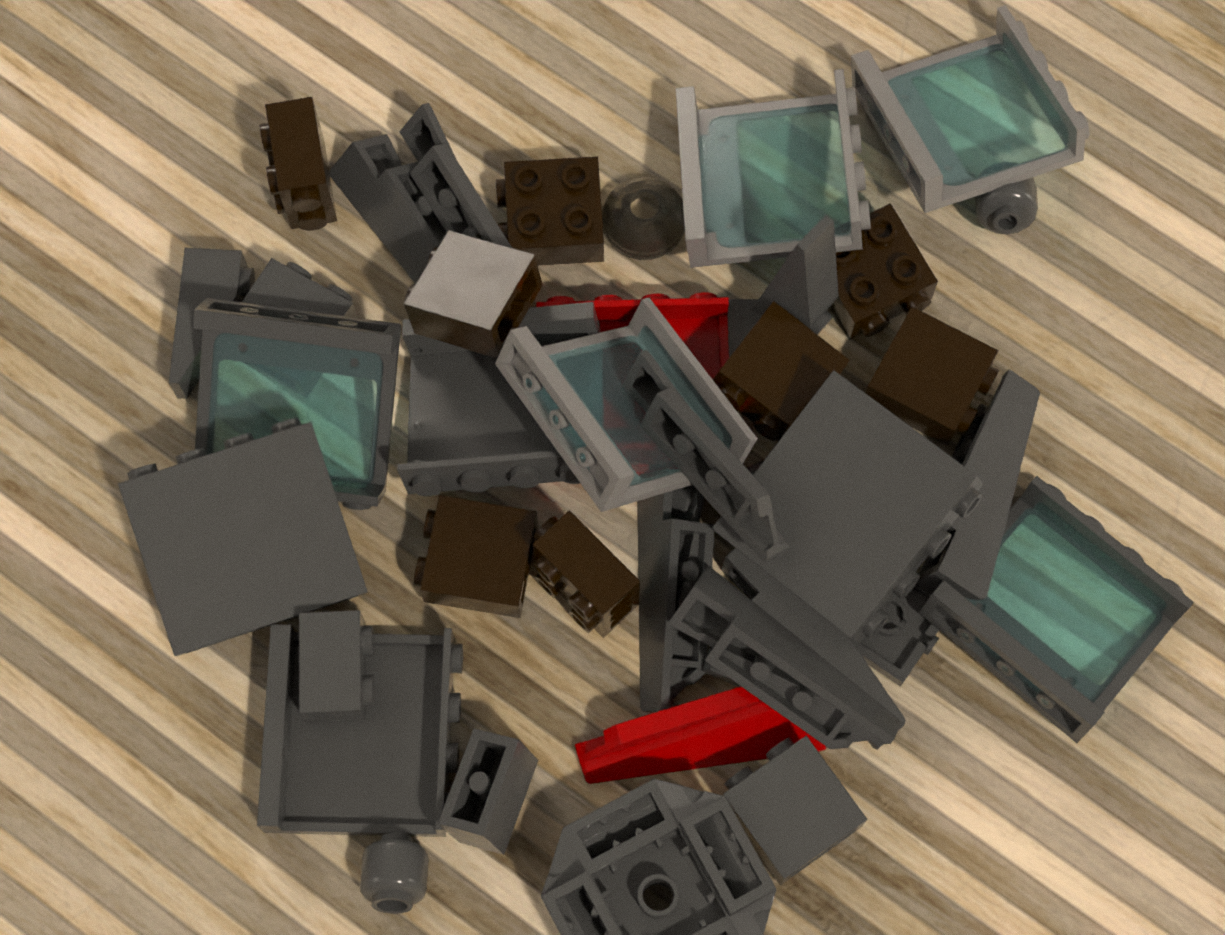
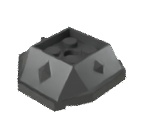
M652 779L563 827L541 899L560 935H764L776 887L726 796ZM654 884L666 886L672 893V904L661 911L650 909L643 900V893L649 886Z

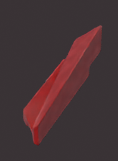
M741 686L615 724L603 730L604 736L575 744L584 779L588 784L768 759L766 753L788 737L796 743L807 736L818 752L824 751L827 748Z

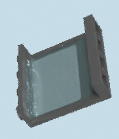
M206 298L194 309L193 329L202 330L195 449L204 448L206 455L224 450L223 441L252 433L255 440L273 434L271 426L292 418H300L301 425L312 422L337 500L342 502L344 507L354 510H365L371 508V506L377 507L386 492L401 324Z
M1036 476L1019 500L1009 510L987 597L983 600L965 598L946 581H943L932 593L919 613L1074 742L1078 743L1097 723L1111 701L1194 602L1183 593L1178 584L1162 577L1147 565L1137 551L1122 545L1106 532L1103 525L1097 519L1085 515L1066 500L1065 495L1057 487L1045 483Z

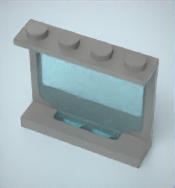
M1006 5L997 8L996 35L881 72L869 50L851 55L852 87H855L856 96L924 213L993 191L1005 184L1020 182L1084 160L1085 139H1088L1090 134L1088 122L1081 111H1075L1069 102L1064 84L1060 80L1055 81L1048 70L1042 51L1034 49L1029 41L1024 24L1014 19Z
M844 69L834 70L836 94L700 110L697 107L694 86L676 88L685 241L690 268L787 258L795 246L826 214L834 221L836 252L863 249L861 230L871 229L868 200L858 201L857 191L866 190L864 162L854 163L853 153L862 152L859 124L850 125L849 116L858 115L855 87L846 88Z
M650 298L641 300L628 326L555 344L541 346L527 326L512 329L495 362L497 368L601 512L693 485L640 427L646 412L622 386L639 352L647 350L689 407L742 464L758 439Z

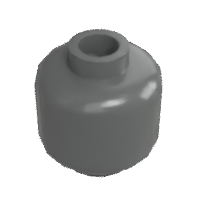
M1004 164L992 167L984 172L980 178L1015 167L1016 165ZM1034 178L1005 184L993 191L975 196L976 214L979 223L986 230L1006 235L1018 233L1029 227L1036 219L1038 210L1037 187Z
M398 832L384 834L381 840L371 843L364 850L360 880L361 894L366 900L372 902L371 906L379 912L398 914L410 911L413 905L420 902L426 894L429 862L427 852L422 846L412 842L411 836Z

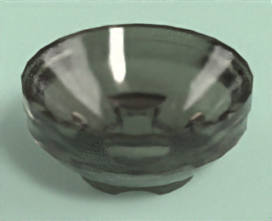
M653 177L628 179L617 185L605 201L602 211L605 238L616 251L628 258L652 260L662 257L671 252L684 235L682 198L672 186L660 179ZM648 197L656 202L659 210L651 218L640 219L631 212V204L638 198Z

